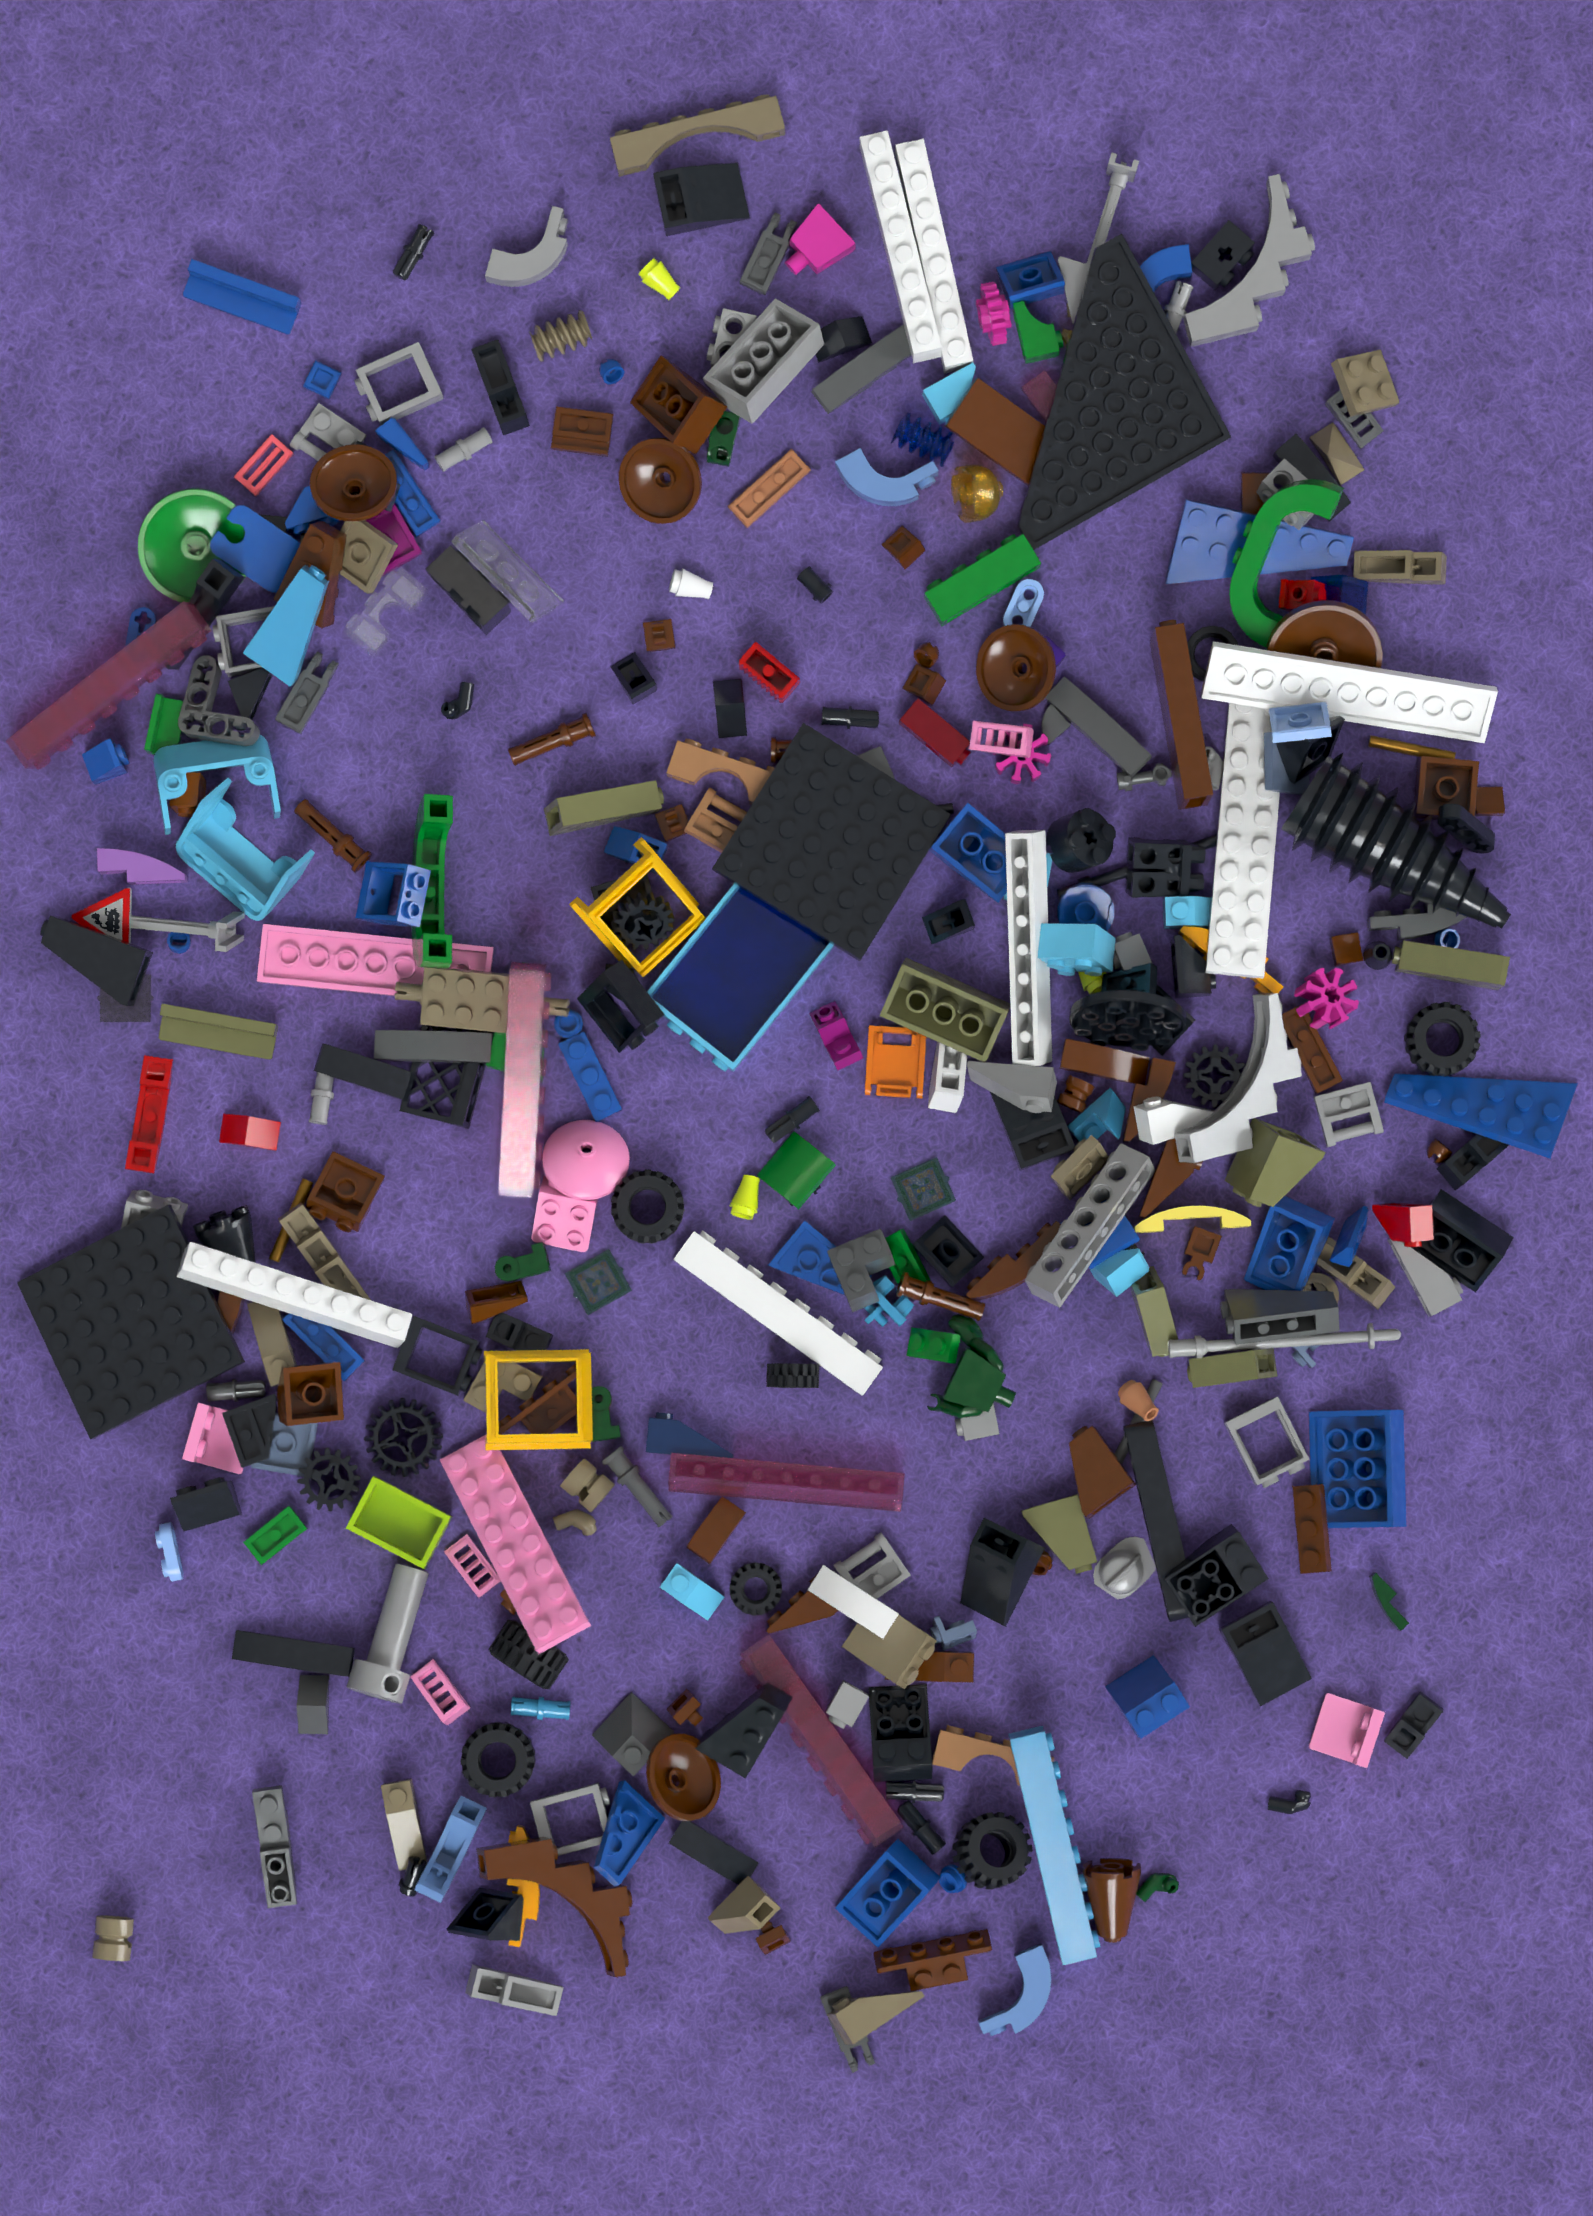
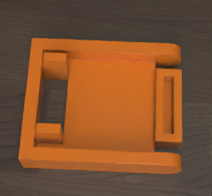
M869 1025L865 1095L871 1094V1084L877 1085L876 1096L911 1098V1088L917 1087L916 1097L922 1099L926 1036L904 1027ZM883 1033L912 1035L911 1046L882 1044Z

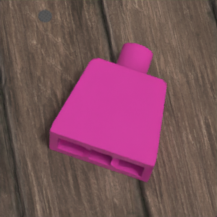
M818 204L791 237L790 246L795 250V253L785 264L795 275L807 265L818 274L852 253L856 248V243L825 209Z

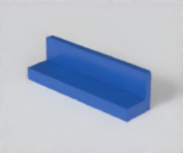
M191 259L187 269L190 276L183 292L185 298L287 335L291 333L302 304L299 297Z

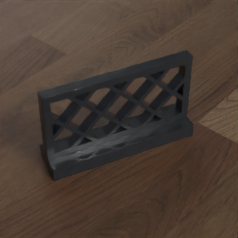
M422 1025L421 1031L429 1030V1025ZM431 1026L432 1031H442L446 1028ZM456 1028L457 1032H462L461 1029ZM470 1030V1031H468V1032H478V1033H492V1038H491V1044H492V1040H493V1037H494V1033H495V1032L478 1031V1030ZM412 1062L410 1069L412 1073L399 1111L469 1129L486 1063H452L453 1065L439 1073L432 1062L429 1064L435 1076L421 1083L417 1072L418 1068L426 1064V1062ZM464 1064L463 1070L461 1071L459 1066ZM456 1069L460 1076L459 1085L449 1090L442 1077ZM439 1080L446 1093L432 1101L425 1087ZM416 1081L418 1086L413 1089L414 1083ZM421 1090L428 1104L419 1109L408 1107L411 1096ZM456 1092V1096L454 1099L452 1094ZM447 1097L453 1105L450 1117L440 1115L435 1107V1104ZM431 1108L434 1113L426 1112V1110Z

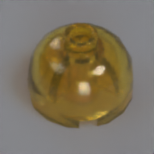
M966 465L956 467L955 470L958 471V475H952L951 493L954 505L960 500L963 513L958 515L960 520L964 523H970L989 518L997 510L1000 498L1003 496L1002 483L985 466Z

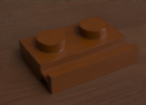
M556 407L551 450L608 457L613 414Z

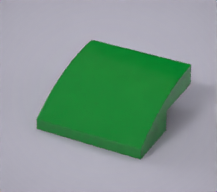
M793 1132L757 1176L799 1210L836 1165L804 1138Z

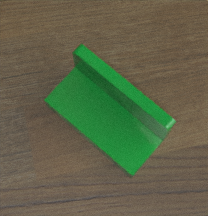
M156 693L144 747L148 754L155 755L162 747L180 744L182 731L179 729L178 719L183 701L165 698L162 694Z

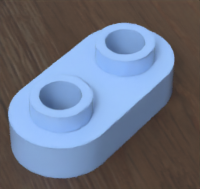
M1026 579L1017 585L1004 614V626L1013 625L1012 619L1019 616L1023 620L1022 625L1031 627L1044 596L1043 588L1039 582L1033 579ZM1031 590L1034 593V598L1027 600L1024 598L1023 593Z
M172 1522L160 1524L159 1531H155V1538L158 1548H163L165 1559L161 1560L164 1577L169 1576L171 1582L182 1580L184 1575Z

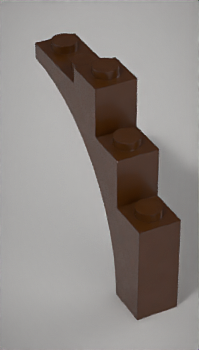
M547 1837L476 1848L480 1878L486 1880L521 1879L532 1881L562 1896L581 1914L593 1931L604 1959L606 1974L615 1978L626 1976V1967L629 1965L626 1950H623L622 1938L625 1937L623 1922L619 1921V1917L630 1915L629 1907H632V1896L630 1890H627V1886L622 1884L613 1886L611 1884L592 1888V1884L595 1883V1873L589 1862L578 1860L555 1864V1860L558 1859L557 1847L555 1843H552V1839Z

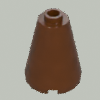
M1101 1858V1864L1093 1866L1092 1860L1087 1861L1083 1864V1875L1098 1936L1103 1937L1106 1942H1120L1121 1938L1127 1936L1141 1876V1864L1137 1863L1136 1866H1133V1860L1123 1858Z

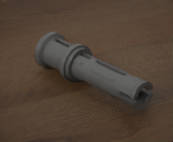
M621 1445L601 1462L611 1468L618 1477L617 1482L619 1484L627 1486L659 1528L673 1516L638 1474L640 1468L631 1463L624 1454V1448Z

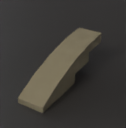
M302 1202L278 1218L280 1224L294 1241L323 1285L371 1300Z

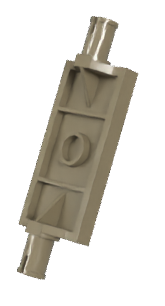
M424 967L422 985L397 981L395 991H397L395 993V1000L420 1002L422 1005L420 1025L536 1036L538 1019L542 1017V1014L568 1017L569 1008L567 1006L570 1005L569 999L544 997V994H541L540 991L541 977L456 968Z

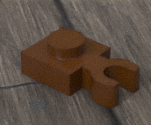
M1194 1226L1184 1254L1192 1258L1183 1266L1182 1275L1186 1276L1190 1267H1196L1198 1269L1196 1280L1200 1281L1205 1273L1203 1262L1212 1264L1222 1236Z

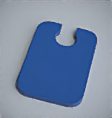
M245 505L234 506L226 519L244 528V538L238 543H232L226 539L223 533L217 530L210 541L211 551L266 590L277 592L301 543Z

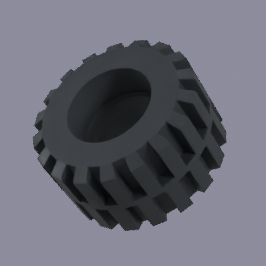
M1436 1002L1416 1013L1411 1022L1408 1023L1407 1033L1404 1035V1041H1406L1405 1050L1406 1053H1409L1412 1064L1415 1063L1420 1071H1426L1431 1076H1448L1458 1073L1467 1067L1476 1057L1475 1054L1480 1047L1479 1038H1481L1480 1031L1476 1027L1478 1023L1476 1019L1473 1020L1470 1017L1471 1013L1468 1010L1464 1011L1461 1009L1462 1006L1458 1004L1452 1005L1450 1002ZM1444 1022L1456 1030L1459 1037V1045L1451 1055L1439 1056L1429 1049L1426 1042V1033L1435 1023Z
M651 1170L636 1171L630 1176L623 1178V1183L620 1186L617 1185L611 1199V1213L618 1229L629 1239L643 1244L664 1241L672 1233L674 1234L682 1222L684 1213L683 1196L675 1182L669 1176L659 1171ZM642 1190L656 1191L664 1199V1214L655 1223H640L631 1213V1201Z
M515 1620L506 1621L488 1649L493 1657L543 1689L551 1688L569 1660L567 1655L555 1646L538 1654L525 1627Z
M495 1722L482 1726L470 1735L461 1752L462 1773L468 1780V1784L478 1790V1793L489 1795V1797H505L519 1791L530 1779L535 1767V1750L531 1745V1740L520 1728H516L509 1723ZM501 1742L507 1744L515 1754V1766L506 1776L493 1777L487 1774L481 1765L482 1752L491 1743Z
M993 1812L985 1813L965 1823L961 1827L963 1830L957 1832L955 1838L958 1842L954 1843L952 1850L957 1851V1855L952 1857L954 1863L959 1862L960 1867L957 1868L959 1874L965 1873L967 1875L964 1878L965 1881L968 1883L974 1881V1887L995 1889L1015 1882L1019 1879V1876L1027 1871L1025 1866L1030 1864L1032 1859L1028 1856V1853L1033 1851L1032 1845H1027V1840L1031 1838L1029 1833L1024 1834L1022 1832L1025 1826L1021 1822L1018 1824L1014 1823L1015 1817L1011 1815L1004 1817L1005 1813L1003 1812L995 1814ZM985 1834L996 1837L1004 1847L1005 1856L1000 1867L989 1865L981 1855L980 1843Z

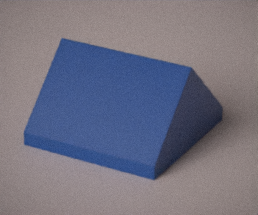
M1051 251L996 267L1005 299L1008 301L1009 310L1012 309L1013 303L1024 301L1026 305L1064 293L1065 281Z

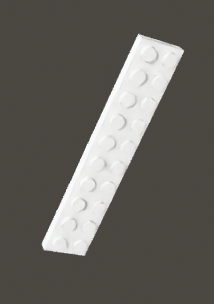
M1213 642L1202 686L1201 698L1266 709L1327 702L1329 717L1341 716L1347 722L1485 743L1498 690L1494 686Z
M1229 703L1205 973L1263 979L1265 974L1280 792L1265 791L1264 733L1272 732L1269 709Z

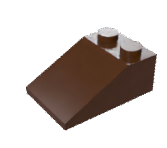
M662 355L630 401L673 444L685 447L695 455L727 408L711 391Z

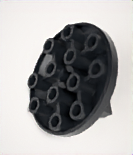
M1148 963L1131 967V969L1125 971L1119 970L1103 974L1102 992L1088 995L1076 1001L1070 1008L1069 1023L1076 1035L1091 1040V1044L1131 1047L1135 1051H1146L1152 1045L1172 1044L1173 1039L1182 1034L1186 1028V1012L1178 1003L1156 994L1157 966Z

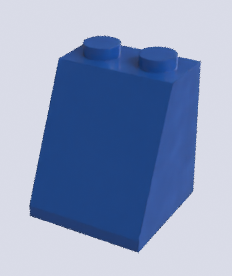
M1154 1655L1105 1686L1128 1724L1140 1739L1190 1707L1175 1682Z

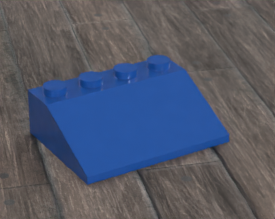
M1403 1410L1309 1412L1311 1485L1324 1484L1328 1528L1406 1527Z

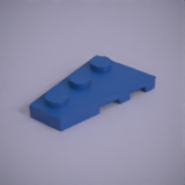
M804 1221L768 1266L845 1295L827 1253L828 1250L836 1246Z
M625 1780L618 1783L594 1864V1868L613 1886H618L622 1883L665 1820Z

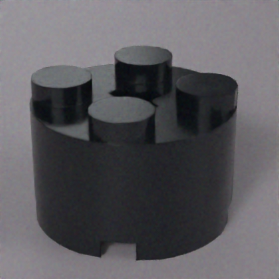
M1084 808L1055 820L1047 831V846H1051L1053 853L1050 855L1051 859L1057 867L1068 873L1081 872L1103 864L1112 853L1116 830L1111 824H1108L1101 814L1090 808Z

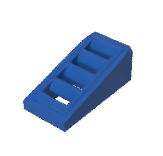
M390 418L375 430L377 436L416 466L423 470L429 468L428 460L395 418Z

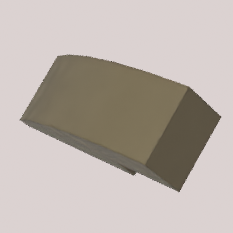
M1411 550L1354 551L1353 580L1404 584H1446L1447 556L1443 552H1413Z
M1328 1236L1316 1265L1378 1310L1395 1286L1389 1279L1371 1268L1356 1255L1350 1267L1330 1262L1336 1241Z

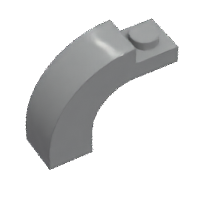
M552 206L545 234L541 242L531 251L522 254H512L492 249L485 274L486 282L507 287H519L535 283L550 274L558 266L568 247L567 239L559 237V235L564 236L568 224V219L564 218V209Z

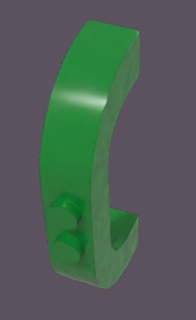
M1317 479L1295 481L1277 490L1260 508L1254 522L1248 521L1243 533V537L1247 538L1243 548L1238 547L1232 563L1236 564L1230 583L1229 596L1231 609L1237 623L1258 644L1267 647L1272 630L1284 617L1269 610L1263 604L1258 594V579L1282 519L1293 512L1307 511L1330 520L1343 493V487Z
M424 794L420 801L416 818L412 865L431 870L420 927H412V948L417 967L448 969L452 964V935L445 934L444 929L445 849L448 832L453 824V796Z

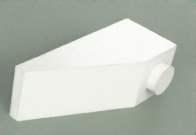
M939 1042L936 1045L928 1108L956 1113L964 1096L967 1055Z
M1160 1097L1147 1098L1143 1104L1134 1106L1139 1140L1154 1145L1175 1138L1174 1133L1193 1127L1210 1116L1215 1110L1163 1100Z

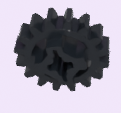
M638 892L636 899L627 896V903H618L619 911H612L613 920L610 922L614 934L625 947L631 943L633 950H636L639 945H643V948L648 950L650 943L659 946L658 939L667 940L668 935L666 931H673L674 929L672 922L675 921L670 903L664 902L661 895L654 899L652 892H649L647 897H642L641 892Z
M1214 1044L1210 1052L1203 1046L1201 1048V1056L1194 1052L1191 1056L1195 1062H1186L1185 1066L1190 1069V1072L1183 1074V1078L1190 1079V1083L1185 1086V1089L1193 1088L1195 1091L1191 1098L1194 1099L1200 1096L1202 1098L1200 1105L1202 1106L1207 1100L1211 1101L1212 1108H1216L1218 1101L1223 1103L1227 1099L1242 1075L1239 1070L1245 1066L1244 1063L1237 1064L1235 1062L1238 1057L1237 1053L1232 1056L1228 1055L1229 1047L1226 1046L1220 1052L1218 1051L1217 1044ZM1209 1058V1066L1205 1070H1196L1200 1062ZM1221 1058L1230 1064L1232 1070H1227L1221 1064ZM1213 1069H1217V1074L1228 1077L1220 1078L1215 1084L1212 1078L1201 1075L1210 1074ZM1197 1082H1203L1208 1087L1209 1094L1202 1091ZM1225 1082H1233L1231 1088L1220 1095L1221 1086Z
M325 1448L324 1455L322 1456L317 1450L314 1451L315 1459L311 1460L306 1457L304 1460L308 1464L307 1468H299L298 1470L304 1474V1478L297 1479V1483L304 1484L305 1486L300 1491V1494L308 1493L309 1497L306 1502L310 1504L314 1500L317 1501L316 1509L318 1510L322 1508L323 1504H327L328 1511H332L333 1504L336 1503L342 1509L344 1508L342 1500L347 1499L352 1502L353 1498L350 1492L359 1491V1488L353 1485L354 1481L361 1479V1476L353 1475V1471L358 1466L357 1464L351 1466L348 1464L351 1459L350 1455L344 1459L340 1458L341 1450L337 1449L334 1455H331L329 1448ZM330 1460L326 1468L320 1471L313 1469L317 1463ZM340 1464L344 1466L348 1473V1481L342 1479L338 1472ZM332 1466H334L333 1478L337 1479L335 1485L330 1484L325 1493H323L325 1487L324 1481L320 1480L322 1474L327 1475L331 1471ZM309 1478L316 1480L320 1488L318 1495H315L312 1491ZM338 1488L344 1490L339 1497L328 1499L330 1492Z

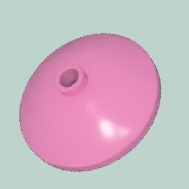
M577 1120L559 1127L551 1134L543 1149L542 1165L546 1178L556 1190L571 1198L593 1200L609 1195L615 1190L617 1185L620 1186L623 1183L622 1179L626 1177L629 1170L630 1157L624 1139L612 1127L594 1120ZM589 1148L591 1152L584 1153L582 1149Z

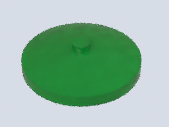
M188 488L168 494L149 510L139 531L138 555L146 577L158 591L173 600L188 604L195 592L196 581L211 560H222L210 548V541L218 530L223 533L226 539L232 543H238L244 538V528L226 519L231 509L237 506L233 501L212 490ZM235 569V570H236L237 572H239L241 575H243L244 577H246V575H244L243 573H241L240 571H238L237 569Z

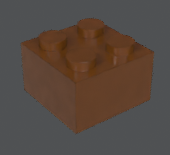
M1421 756L1417 761L1414 801L1416 802L1413 816L1425 819L1432 815V820H1438V809L1444 804H1457L1475 817L1479 761Z

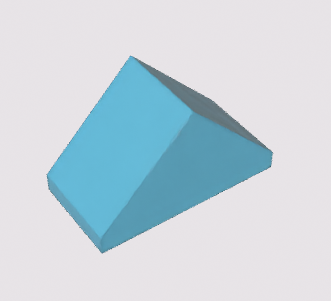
M1137 1248L1121 1250L1090 1271L1099 1283L1117 1297L1149 1271V1266L1140 1249Z

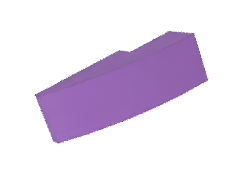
M97 848V868L100 874H127V882L130 885L188 883V877L184 873L156 858L132 851Z

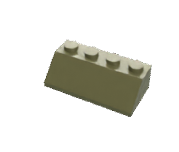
M905 958L879 1016L975 1059L986 1062L1011 1004L909 958Z

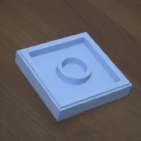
M1327 702L1269 709L1273 743L1332 737Z

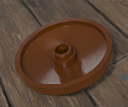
M1314 601L1293 609L1276 624L1270 634L1266 650L1375 668H1381L1382 645L1374 624L1357 608L1338 601Z

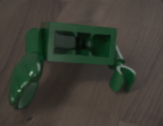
M962 1314L953 1315L948 1324L957 1335H961L960 1339L968 1347H965L943 1395L933 1393L930 1395L936 1397L938 1403L936 1407L927 1405L928 1410L942 1411L945 1414L960 1419L980 1416L983 1411L989 1412L994 1401L1009 1408L1016 1392L1002 1386L1006 1374L1003 1372L1004 1364L995 1349L983 1340V1333L975 1320Z

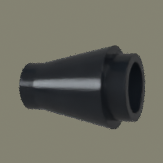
M1374 941L1366 946L1363 958L1367 966L1375 970H1381L1390 964L1392 951L1386 943ZM1382 949L1384 951V958H1379L1376 955V950Z

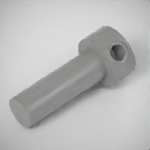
M395 1564L367 1661L354 1660L346 1688L398 1704L403 1703L410 1675L401 1672L400 1669L429 1573L409 1566Z

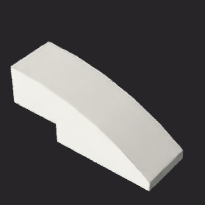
M824 1565L808 1588L810 1592L882 1639L898 1616L896 1611Z

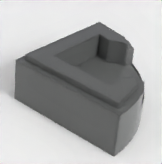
M1052 704L1047 708L1042 719V733L1046 735L1048 745H1050L1071 726Z

